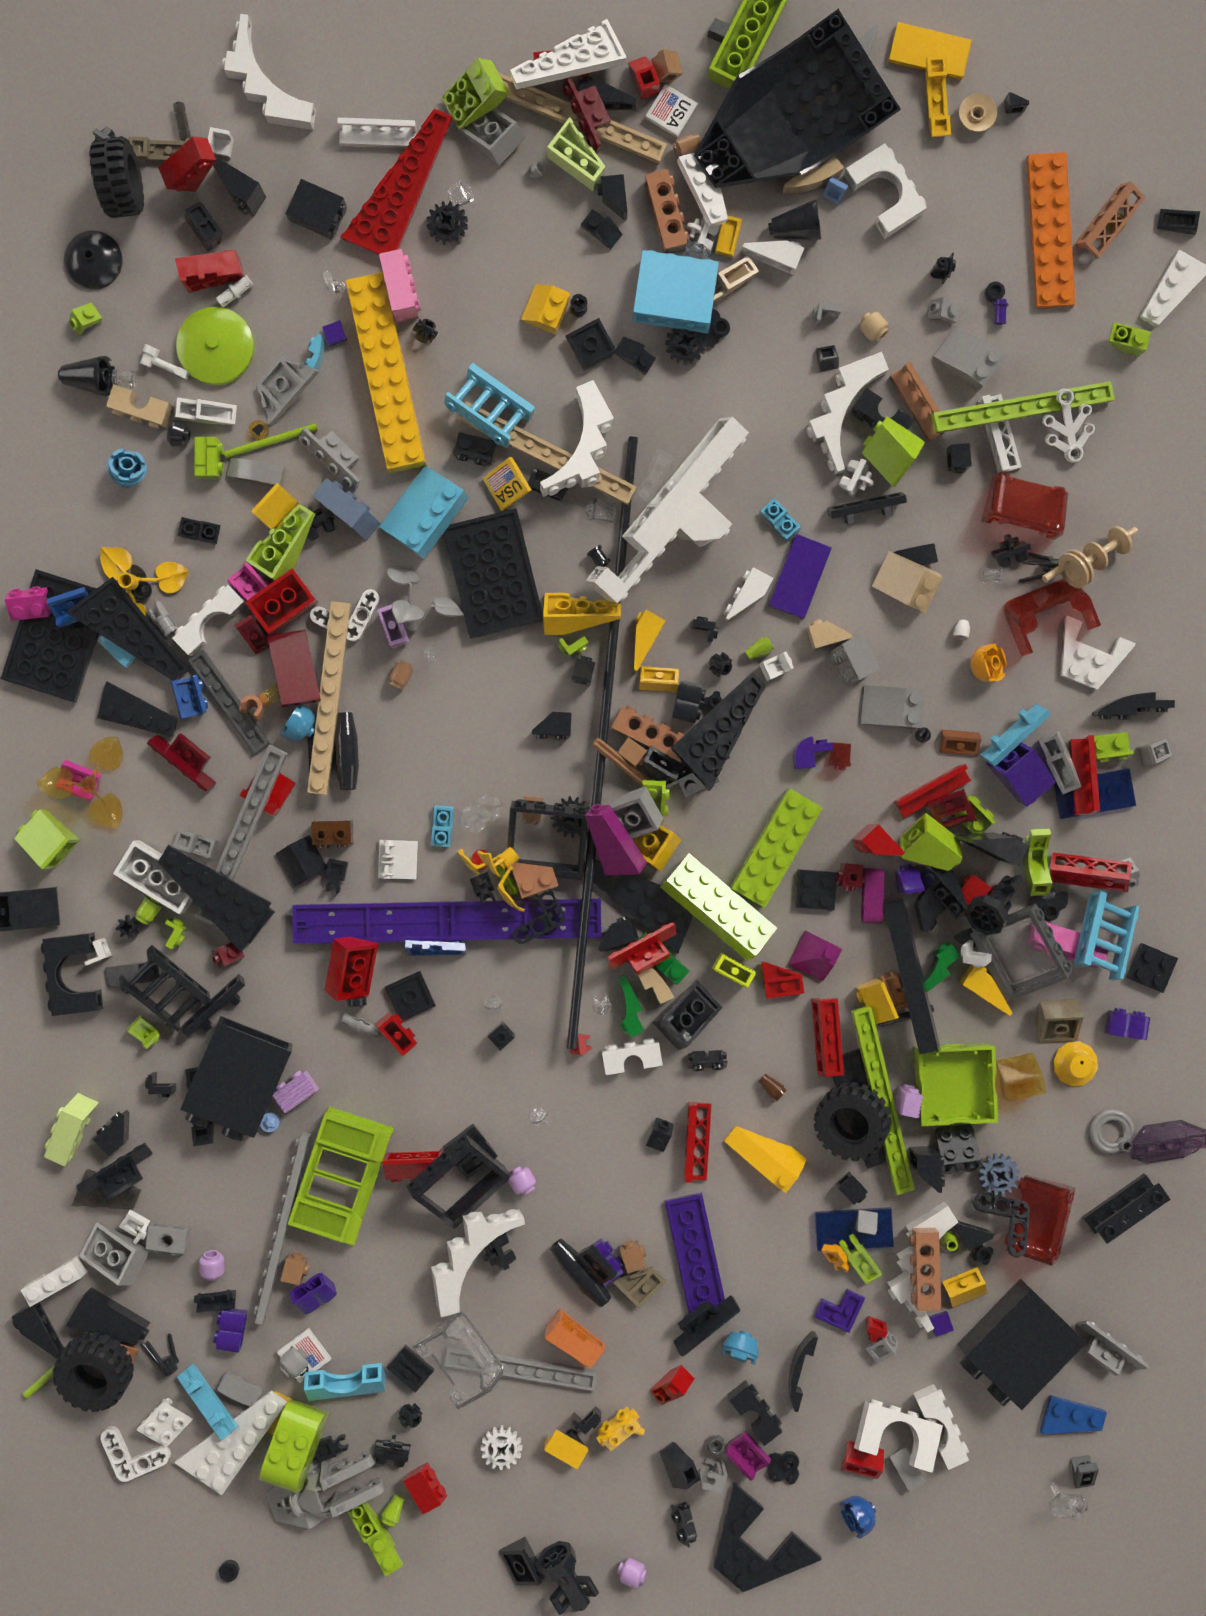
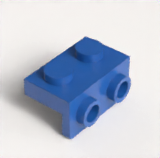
M84 587L47 599V605L56 618L58 628L78 622V620L67 614L66 611L88 595Z
M197 675L170 682L180 720L203 715L207 712L208 703L206 698H203L201 692L203 684Z

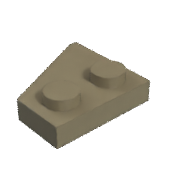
M652 1266L618 1277L613 1283L638 1308H641L666 1283V1279Z

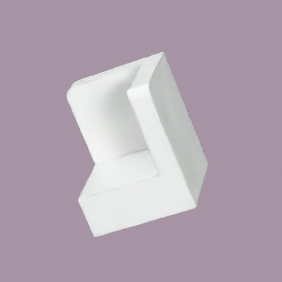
M210 127L208 141L214 156L231 159L234 139L230 131Z
M105 938L92 942L96 952L86 954L88 961L84 962L85 966L112 956Z

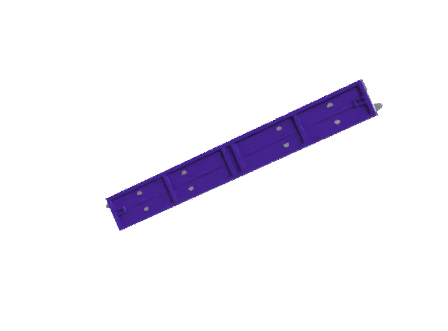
M591 898L587 938L602 937L601 933L607 932L609 927L601 925V898ZM542 899V903L545 906H550L553 903V899ZM557 899L565 915L564 923L535 939L578 938L582 899ZM490 900L485 901L486 906H483L481 901L294 904L292 909L286 911V914L293 917V944L333 943V939L354 937L372 942L514 939L513 932L517 927L543 915L544 912L538 900H513L518 907L525 909L523 912L514 909L505 900H496L495 902ZM555 905L553 908L547 909L546 912L549 913L551 911L553 914L551 921L559 923L562 915L556 914L554 909H558V906ZM536 921L533 927L535 931L542 932L545 925L542 921ZM530 925L526 926L527 931H518L517 939H526L525 936L529 933L531 937L535 935L531 931Z

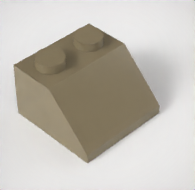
M1078 999L1044 1000L1039 1002L1037 1010L1039 1043L1076 1041L1078 1039L1084 1018Z

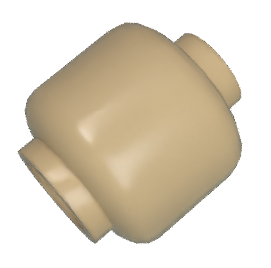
M868 312L860 320L862 322L860 331L870 341H880L889 331L887 329L888 321L879 312L871 314Z

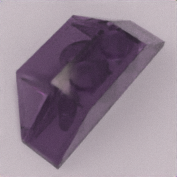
M1183 1120L1144 1125L1131 1142L1130 1156L1132 1159L1146 1164L1185 1158L1197 1152L1200 1148H1206V1130Z

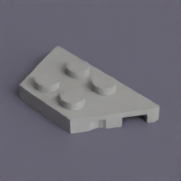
M280 356L256 384L261 395L262 406L266 408L268 416L266 421L268 425L273 426L319 373L317 369Z

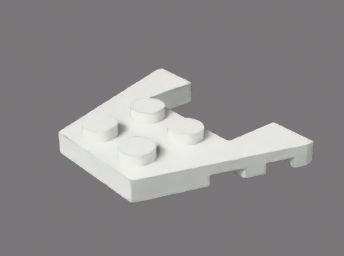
M1065 616L1060 676L1098 690L1136 643L1118 637L1110 655L1076 641L1083 622L1070 616Z

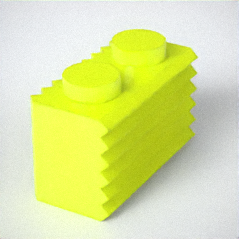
M723 952L719 954L712 967L714 971L745 988L749 987L756 974L755 970L743 963L741 964Z

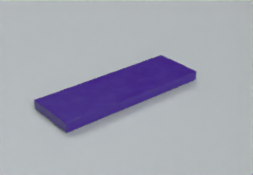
M702 1192L665 1200L689 1314L706 1300L716 1306L725 1300Z

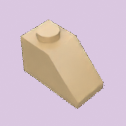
M821 619L810 622L811 626L806 628L812 650L852 638V635L829 621L822 622Z

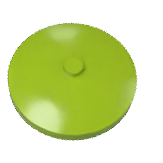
M207 307L194 312L184 321L177 335L176 349L180 363L193 378L208 385H225L237 380L248 370L254 357L255 344L249 326L238 314L223 307Z

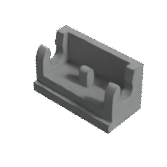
M705 1459V1463L711 1464L713 1467L710 1470L700 1468L701 1488L723 1494L727 1479L724 1460Z

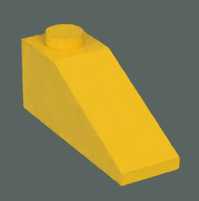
M646 609L644 613L640 612L635 620L637 623L633 669L635 672L640 668L666 621Z
M970 964L958 983L1003 1013L1011 1016L1013 1013L991 975L986 973L988 969L985 967L976 968L973 967V964Z

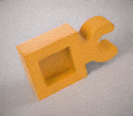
M824 1244L821 1251L828 1262L834 1263L836 1271L842 1268L845 1272H848L850 1264L847 1262V1256L841 1246Z

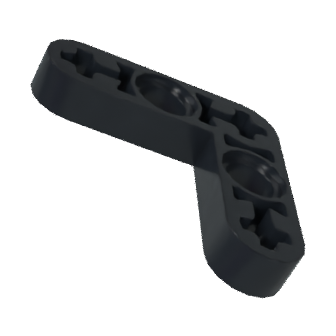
M552 889L543 892L540 896L535 894L544 914L514 930L513 938L517 943L525 944L564 923V912ZM545 895H550L553 898V903L550 906H545L542 903V898ZM555 905L558 906V909L554 910L557 915H562L559 923L551 921L553 914L551 911L547 913V909H551ZM536 921L544 923L545 928L542 932L534 930L533 926ZM530 925L531 931L535 935L531 937L530 933L527 934L524 941L521 938L517 939L518 931L525 932L528 930L526 926Z
M986 1193L977 1194L972 1202L974 1209L982 1213L1010 1218L1007 1251L1014 1258L1023 1256L1027 1250L1030 1217L1029 1205L1022 1200ZM983 1198L985 1203H990L993 1200L992 1209H990L991 1205L988 1204L981 1207V1204L977 1201ZM998 1201L1005 1203V1211L997 1209L996 1203ZM1019 1206H1021L1022 1210H1025L1021 1215L1018 1210L1014 1209L1009 1213L1010 1208H1018ZM1015 1224H1020L1023 1227V1234H1017L1014 1231ZM1023 1238V1240L1018 1241V1247L1022 1250L1016 1253V1249L1012 1248V1246L1016 1245L1017 1239Z

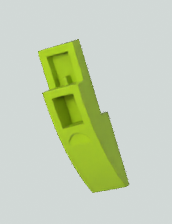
M368 1502L347 1511L363 1542L368 1543L385 1576L390 1575L404 1565L394 1547L396 1545Z

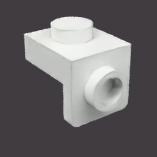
M783 652L759 664L767 681L794 669L792 660L787 652Z
M968 940L961 947L963 963L973 964V967L983 968L991 962L992 954L973 951V940Z
M129 1210L119 1227L136 1236L133 1241L136 1245L140 1239L144 1240L148 1233L147 1226L150 1220Z

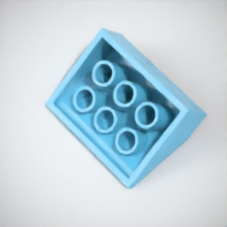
M424 466L379 528L424 559L468 501L469 497L464 490L453 482Z

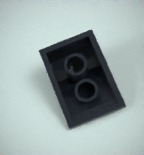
M215 156L216 161L213 164V168L234 199L233 202L237 204V209L245 215L249 213L255 216L266 198L259 182Z
M995 832L956 834L954 837L999 861L1020 866L1029 845L1022 842L1023 838L1006 832H1002V834Z
M696 980L666 1007L652 1023L677 1050L687 1048L723 1007Z

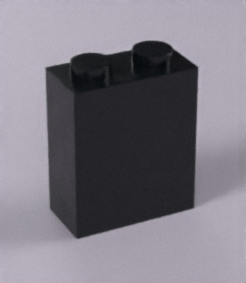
M301 179L285 214L289 221L331 239L332 235L338 231V222L340 217L345 215L347 206L344 197Z

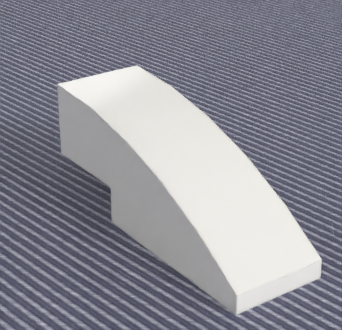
M177 397L174 420L235 425L237 405Z

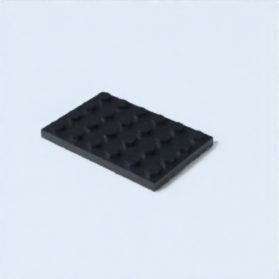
M517 508L450 524L445 530L444 536L470 639L542 622L543 612Z
M35 569L30 588L36 586L47 588V599L82 587L86 589L88 595L97 589ZM51 610L49 617L19 620L1 680L77 703L98 633L80 621L58 628L56 618Z

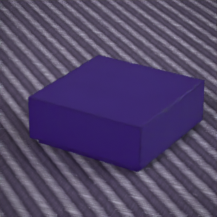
M340 320L322 327L329 346L348 340Z
M947 1311L929 1316L936 1337L954 1331Z

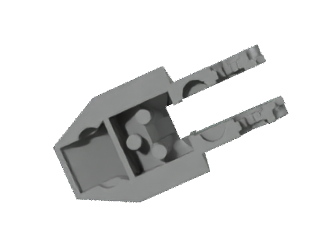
M365 1451L355 1460L345 1458L329 1465L327 1460L317 1462V1459H314L303 1489L296 1494L274 1485L267 1491L266 1495L275 1521L311 1529L331 1515L334 1518L379 1496L385 1491L383 1478L379 1479V1477L372 1479V1482L364 1487L355 1485L352 1489L344 1492L335 1491L332 1500L325 1504L322 1503L324 1500L323 1495L319 1494L320 1490L325 1491L327 1488L372 1467L375 1464L376 1458H373L371 1452L367 1453Z

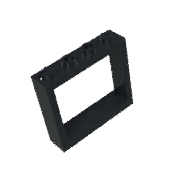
M522 799L512 801L509 815L507 848L511 847L514 850L517 812L582 818L578 865L525 859L516 861V863L552 867L557 878L582 880L588 826L585 815L589 809L580 805L568 807L561 803L549 805L542 801L535 803Z
M464 1133L407 1185V1188L414 1200L450 1227L456 1229L463 1222V1216L479 1208L511 1176L502 1163ZM471 1152L492 1170L445 1211L425 1196L424 1193Z

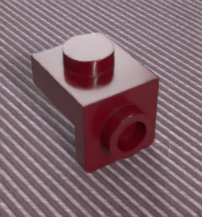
M232 942L211 951L213 954L211 955L212 961L215 965H218V968L245 957L243 951L241 953Z

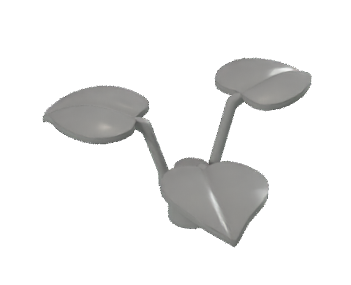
M395 566L388 568L387 576L393 583L408 585L409 587L408 602L397 600L392 605V612L397 625L403 624L406 629L416 631L421 620L424 621L432 609L442 616H464L463 609L459 604L446 597L435 598L433 604L423 613L419 607L412 604V584L419 582L418 575L406 567Z

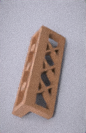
M1131 181L1120 184L1074 245L1079 250L1087 248L1096 259L1100 258L1146 197ZM1133 193L1137 200L1134 204L1129 205V195ZM1119 208H1124L1122 220H1117ZM1108 223H1112V233L1110 235H1106V225ZM1096 238H1101L1099 250L1092 245Z
M906 363L902 369L892 374L890 379L925 438L930 442L945 433L935 434L931 414L940 412L912 363Z

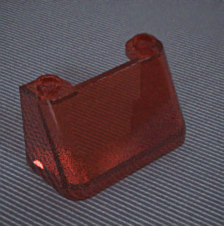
M999 472L998 475H994L991 479L981 522L989 524L992 521L998 522V524L1007 523L1039 531V534L1042 535L1046 533L1045 538L1055 540L1064 533L1069 493L1065 491L1064 487L1054 486L1053 488L1013 478L1008 473Z
M1025 1175L1024 1178L1021 1177L1018 1186L1022 1193L1021 1200L1030 1207L1027 1250L1023 1256L1052 1266L1058 1261L1076 1188ZM1019 1206L1018 1211L1021 1215L1025 1210H1022L1021 1206ZM1015 1224L1014 1231L1017 1234H1023L1024 1229L1020 1224ZM1008 1233L1005 1239L1006 1245L1008 1243ZM1023 1238L1017 1239L1016 1245L1012 1246V1248L1016 1249V1253L1022 1250L1018 1247V1241L1023 1240Z

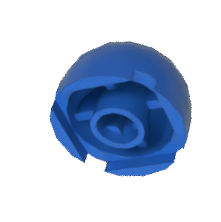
M851 1496L840 1502V1506L843 1505L844 1508L841 1514L851 1532L855 1530L858 1534L856 1537L859 1539L868 1535L873 1530L876 1522V1509L874 1505L860 1496Z

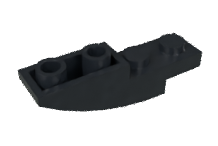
M1156 692L1134 694L1102 705L1092 712V716H1099L1100 720L1111 719V716H1118V720H1129L1130 716L1137 715V712H1149V709H1156V712H1168V709L1175 708V700H1156Z

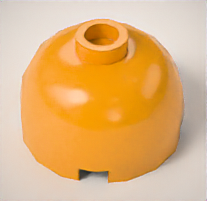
M995 643L977 648L971 657L970 669L974 676L983 682H998L1005 676V673L1002 672L1003 667H1007L1006 656L1003 649L996 647L997 644Z

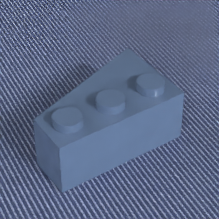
M326 478L312 497L367 541L381 523L369 512L371 508L363 501L358 503L355 501L357 497L350 491L345 493L342 490L344 487L336 480L332 483Z

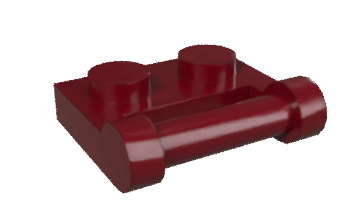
M965 789L928 801L927 803L933 819L946 829L969 821L971 823L977 821ZM966 810L967 814L945 822L942 821V818Z

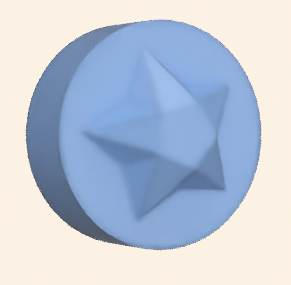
M274 1112L264 1114L260 1124L261 1128L266 1132L275 1131L280 1125V1117Z

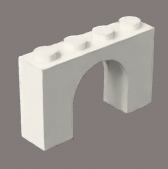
M885 143L845 170L843 176L853 191L876 178L887 179L896 186L899 193L898 203L879 215L875 221V225L884 239L924 214L927 208L924 198L918 195L915 184L907 178L904 167L898 164L893 150L888 148Z
M874 1399L871 1400V1403L865 1401L854 1448L877 1456L884 1429L892 1422L903 1421L910 1427L914 1437L909 1465L932 1473L943 1425L937 1423L938 1419L919 1418V1413L908 1410L906 1414L900 1412L901 1408L893 1405L886 1408L882 1406L883 1402Z

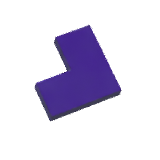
M846 1289L839 1306L821 1298L814 1317L850 1333L865 1297Z

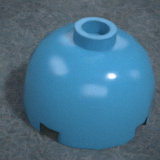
M304 704L298 705L286 722L283 730H281L280 735L296 742L303 740L306 736L310 738L315 731V727H313L315 716L312 710Z

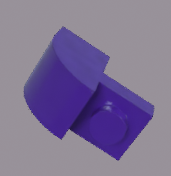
M813 736L801 740L793 752L794 769L816 767L814 752L833 750V742L827 743V739L816 740V744H813Z

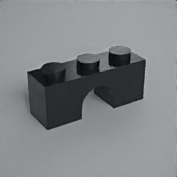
M866 388L851 412L854 413V417L858 420L868 422L872 429H874L879 420L881 422L885 420V417H882L878 411V405L883 398ZM900 409L891 417L892 420L907 430L915 420Z
M745 1380L728 1393V1398L740 1415L750 1410L759 1413L758 1418L751 1423L754 1434L765 1446L782 1433V1422L776 1414L772 1415L769 1411L771 1408L766 1400H761L757 1394L759 1392L753 1384L749 1385Z

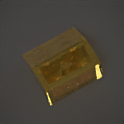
M1033 1052L996 1060L1002 1095L1007 1101L1047 1094L1043 1074Z

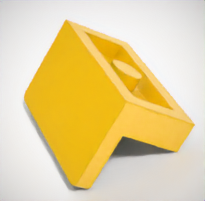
M978 1267L942 1281L953 1308L988 1293L986 1283Z
M555 1430L551 1438L548 1436L544 1443V1451L575 1469L579 1468L588 1452V1447L559 1430Z

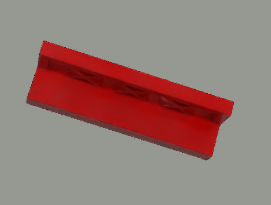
M1088 735L1084 739L1069 740L1070 757L1081 784L1080 788L1073 790L1074 815H1094L1100 811L1094 735Z
M966 764L956 766L895 800L894 802L902 817L905 818L927 806L928 801L945 796L970 782L971 780L965 771L968 769Z
M1053 852L1050 877L1054 883L1128 892L1132 863ZM1056 860H1064L1066 864L1057 865L1055 862ZM1084 863L1086 867L1080 868L1075 864ZM1102 865L1105 866L1107 869L1098 870L1096 866ZM1125 868L1127 869V874L1118 873L1115 869Z
M811 998L817 1074L824 1077L844 1075L838 998Z
M688 1102L684 1165L685 1182L693 1183V1180L707 1181L711 1103ZM697 1107L707 1108V1115L701 1120L697 1117ZM701 1124L706 1129V1134L699 1139L696 1136V1128ZM700 1143L705 1150L704 1154L698 1158L694 1152L695 1147ZM698 1162L703 1167V1175H693V1167Z

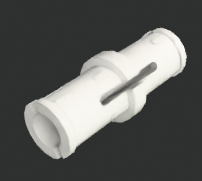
M245 275L235 284H230L229 288L217 296L216 299L224 308L234 299H239L240 295L254 286V284Z

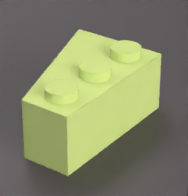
M569 117L547 146V158L594 191L597 184L600 183L601 176L605 174V165L593 148L588 145L582 133L577 130L572 119Z
M77 1093L65 1107L59 1109L56 1115L58 1121L50 1131L52 1137L48 1139L44 1147L47 1149L44 1155L45 1158L64 1167L71 1161L84 1136L82 1133L85 1125H89L91 1121L88 1117L97 1108L99 1102Z

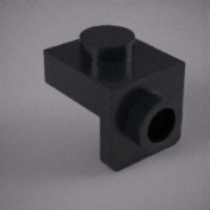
M700 616L692 620V629L709 631L708 643H712L713 639H717L718 628L715 627L716 622L708 621V618Z
M152 1072L146 1077L145 1087L148 1089V1094H158V1097H170V1094L176 1091V1083H157V1072Z
M656 1118L646 1146L664 1152L672 1136L674 1124Z
M595 1406L583 1420L574 1412L571 1417L572 1426L578 1432L582 1431L586 1435L592 1428L595 1429L600 1424L601 1411Z

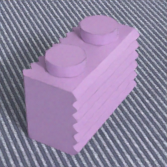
M392 605L378 609L377 613L379 614L378 616L380 617L385 635H387L386 638L388 639L389 646L396 648L409 643L404 625H397Z
M300 1070L290 1076L292 1079L286 1084L283 1081L276 1087L273 1097L284 1113H287L319 1090V1087L307 1070L302 1073Z
M910 1084L898 1086L894 1104L896 1111L900 1115L919 1118L918 1114H920L919 1110H921L920 1106H922L921 1102H923L921 1100L923 1096L919 1093V1089Z

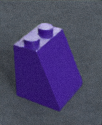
M1022 742L995 767L988 762L986 763L1013 797L1026 807L1034 803L1039 796L1056 783L1036 751Z

